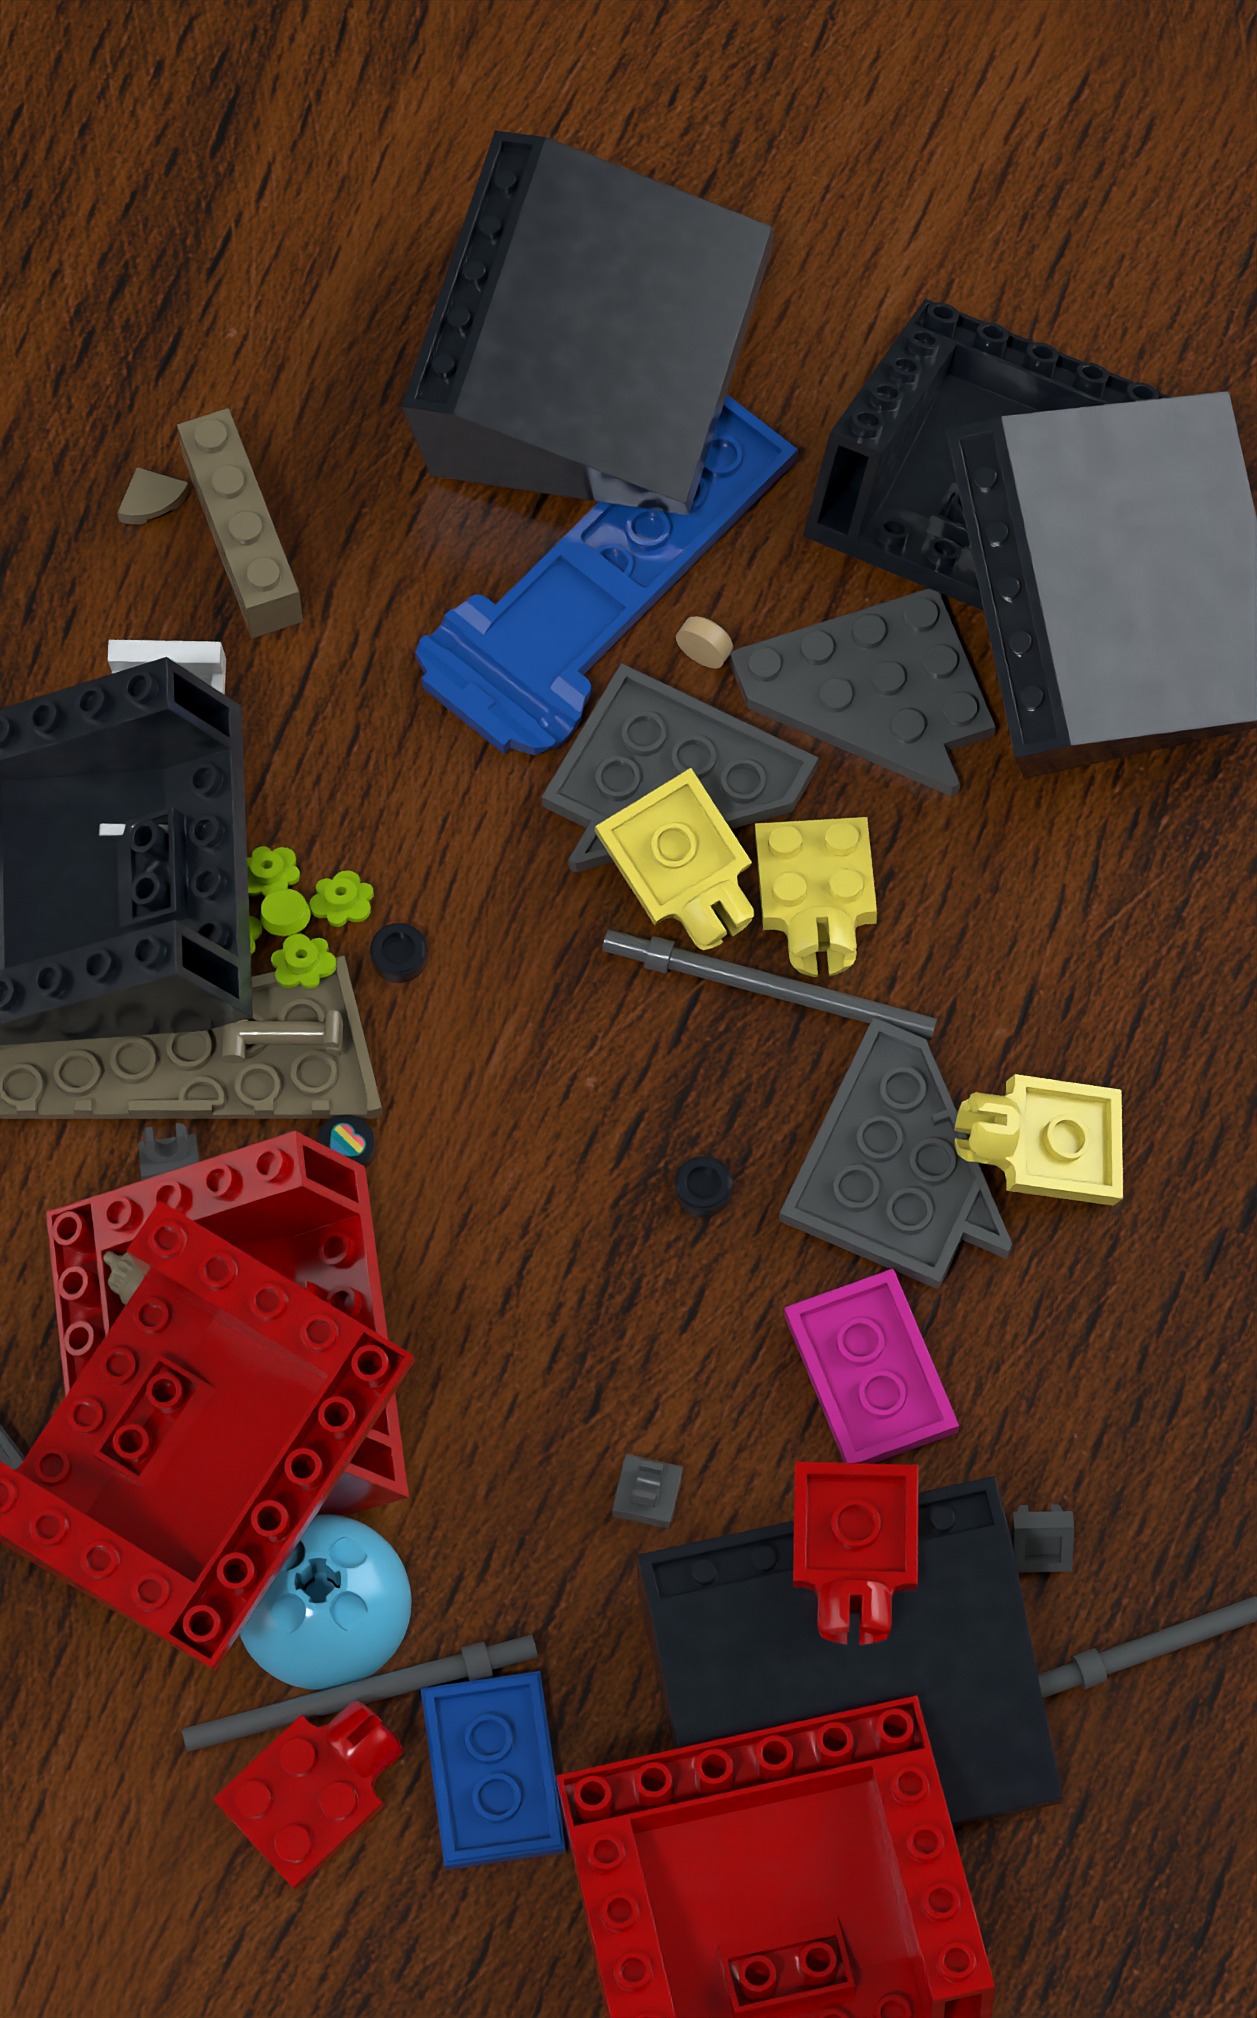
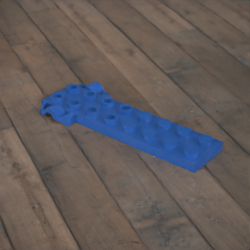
M726 395L689 515L598 502L496 605L485 596L479 594L471 596L455 609H450L444 615L441 625L434 633L429 636L425 634L419 640L420 643L415 654L416 660L424 673V676L421 678L422 688L503 754L509 749L537 755L549 749L556 750L561 747L577 729L582 718L584 706L590 700L592 694V686L583 675L797 461L798 449L730 396Z

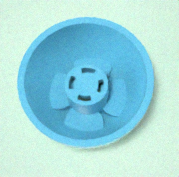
M317 1514L239 1635L245 1648L260 1667L287 1684L311 1690H327L363 1680L379 1670L392 1657L405 1636L412 1604L411 1588L407 1573L393 1547L372 1528L344 1516ZM310 1579H315V1581L308 1585L306 1590L301 1589ZM328 1579H332L337 1586L340 1585V1588H336Z

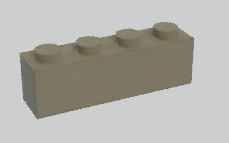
M229 408L177 424L184 462L251 639L304 622L298 587Z

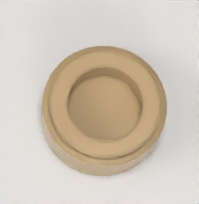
M689 617L676 634V641L681 650L697 663L709 668H720L733 650V644L729 635L719 625L703 617Z

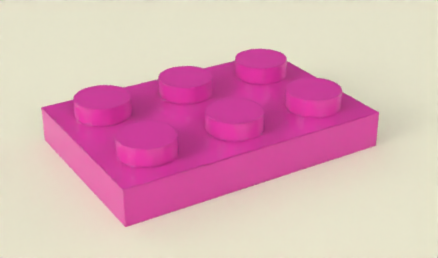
M894 1268L784 1307V1317L844 1463L874 1464L958 1433V1421Z

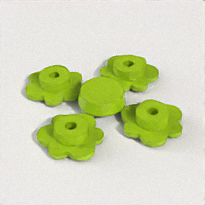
M258 847L253 851L252 858H247L248 895L258 896L262 893L265 899L261 905L260 920L249 916L250 953L252 954L255 951L254 940L258 939L262 934V926L271 934L289 936L283 943V949L275 951L271 956L272 965L276 968V981L284 988H293L300 984L305 989H313L319 985L320 978L328 977L335 972L337 968L336 958L328 952L329 947L326 940L315 938L310 941L307 936L296 933L306 927L311 913L318 918H327L328 923L334 927L343 926L347 920L351 922L364 921L371 913L369 901L374 895L373 888L368 883H361L360 877L355 872L342 871L336 874L333 879L325 878L318 881L316 884L317 894L310 899L308 905L305 898L299 892L288 887V885H293L300 880V871L295 866V853L285 847L277 848L273 851L268 847Z

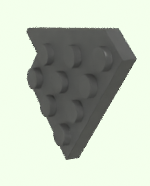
M925 589L732 650L729 655V664L747 709L949 796L959 794L960 783L947 752L994 737L995 724L939 592L932 589Z
M621 663L542 795V807L587 828L568 860L569 869L577 873L614 862L594 831L595 826L692 768L730 829L793 812L818 769L819 757Z
M873 1017L779 1213V1221L889 1269L894 1268V1271L938 1290L962 1240L1008 1259L1012 1248L1011 1239L979 1164L968 1162L957 1154L954 1143L955 1138L968 1140L966 1133L954 1131L957 1112L926 1039Z

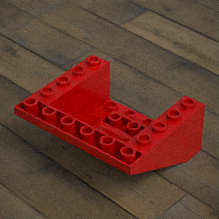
M297 1131L264 1140L46 1212L65 1397L126 1306L122 1303L120 1296L108 1286V1279L112 1271L110 1266L104 1262L103 1256L108 1251H113L117 1255H124L159 1200L388 1339L365 1166ZM395 1393L317 1514L344 1515L358 1513L409 1498Z
M159 1200L126 1250L144 1276L143 1280L17 1471L0 1461V1543L216 1671L412 1367L415 1358L406 1350Z
M917 1695L556 1775L606 2018H992L995 1985Z

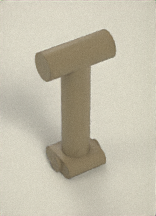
M335 1010L326 1011L325 1022L247 1021L248 1019L224 1025L221 1059L227 1063L236 1064L244 1062L246 1044L324 1045L327 1055H341L343 1020L340 1012Z

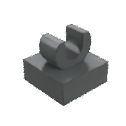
M176 1123V1137L155 1139L153 1127L145 1128L143 1134L144 1141L139 1142L141 1181L200 1162L196 1134L188 1135L187 1128L183 1123Z
M625 1454L612 1508V1517L670 1529L682 1481L683 1466Z
M1051 1504V1512H1029L1028 1505H1020L1017 1512H1012L1011 1542L1018 1573L1072 1572L1074 1544L1072 1511H1063L1058 1504Z

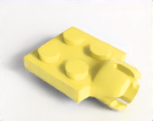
M692 768L595 826L594 831L654 925L665 919L675 918L682 923L695 945L702 950H706L722 944V938L727 935V931L731 936H735L752 921L754 917L753 907L738 886L737 876L749 868L752 862Z
M867 817L756 823L755 843L763 930H779L786 934L790 962L801 974L818 977L816 952L823 951L827 952L829 976L846 971L853 965L857 955L856 928L864 924H876L877 921Z
M1015 1074L1006 1081L1005 1096L975 1092L970 1095L969 1099L961 1103L954 1131L970 1134L969 1140L955 1138L954 1143L957 1154L968 1162L999 1167L1005 1173L1007 1191L1113 1206L1123 1199L1122 1094L1120 1089Z

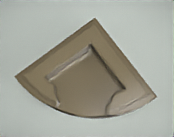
M137 467L118 510L119 522L144 524L147 523V519L161 516L168 511H175L182 505L190 492L188 482Z

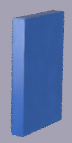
M540 1671L421 1688L445 1870L566 1853Z

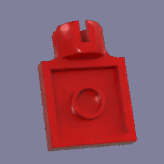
M795 1462L793 1587L807 1588L815 1591L818 1597V1630L822 1638L831 1642L847 1644L850 1613L860 1614L859 1645L886 1640L892 1626V1598L894 1593L903 1590H917L918 1465Z
M359 1701L351 1702L328 1725L321 1727L312 1725L301 1714L213 1798L215 1803L291 1887L296 1890L305 1884L386 1806L378 1797L374 1787L377 1778L401 1756L403 1747L396 1735L382 1724L383 1721L370 1708Z

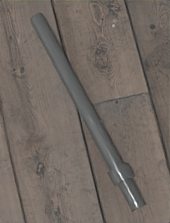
M610 929L607 930L602 951L645 962V969L667 974L670 969L869 1024L872 1018L875 1017L924 1039L932 1040L937 1018L676 948L675 941L654 935L651 941Z
M1257 1595L1098 1652L1096 1648H1092L1072 1655L1071 1663L1038 1674L1042 1697L1046 1698L1079 1685L1083 1690L1107 1682V1675L1256 1622Z
M531 1634L490 1646H485L484 1641L461 1647L462 1653L182 1728L186 1750L191 1752L292 1724L301 1714L309 1720L339 1712L355 1701L368 1704L468 1677L469 1681L493 1676L492 1670L538 1658L534 1639Z

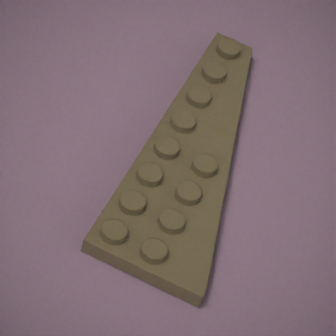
M345 956L336 957L337 968L335 972L328 977L320 978L319 985L313 989H305L300 984L293 988H284L277 983L275 972L251 977L253 1018L247 1020L325 1022L326 1011H338L343 1020L340 1056L327 1055L324 1045L246 1044L244 1062L236 1064L227 1063L221 1059L224 1026L196 1032L0 1045V1119H332L340 1115L373 1119L383 1116Z

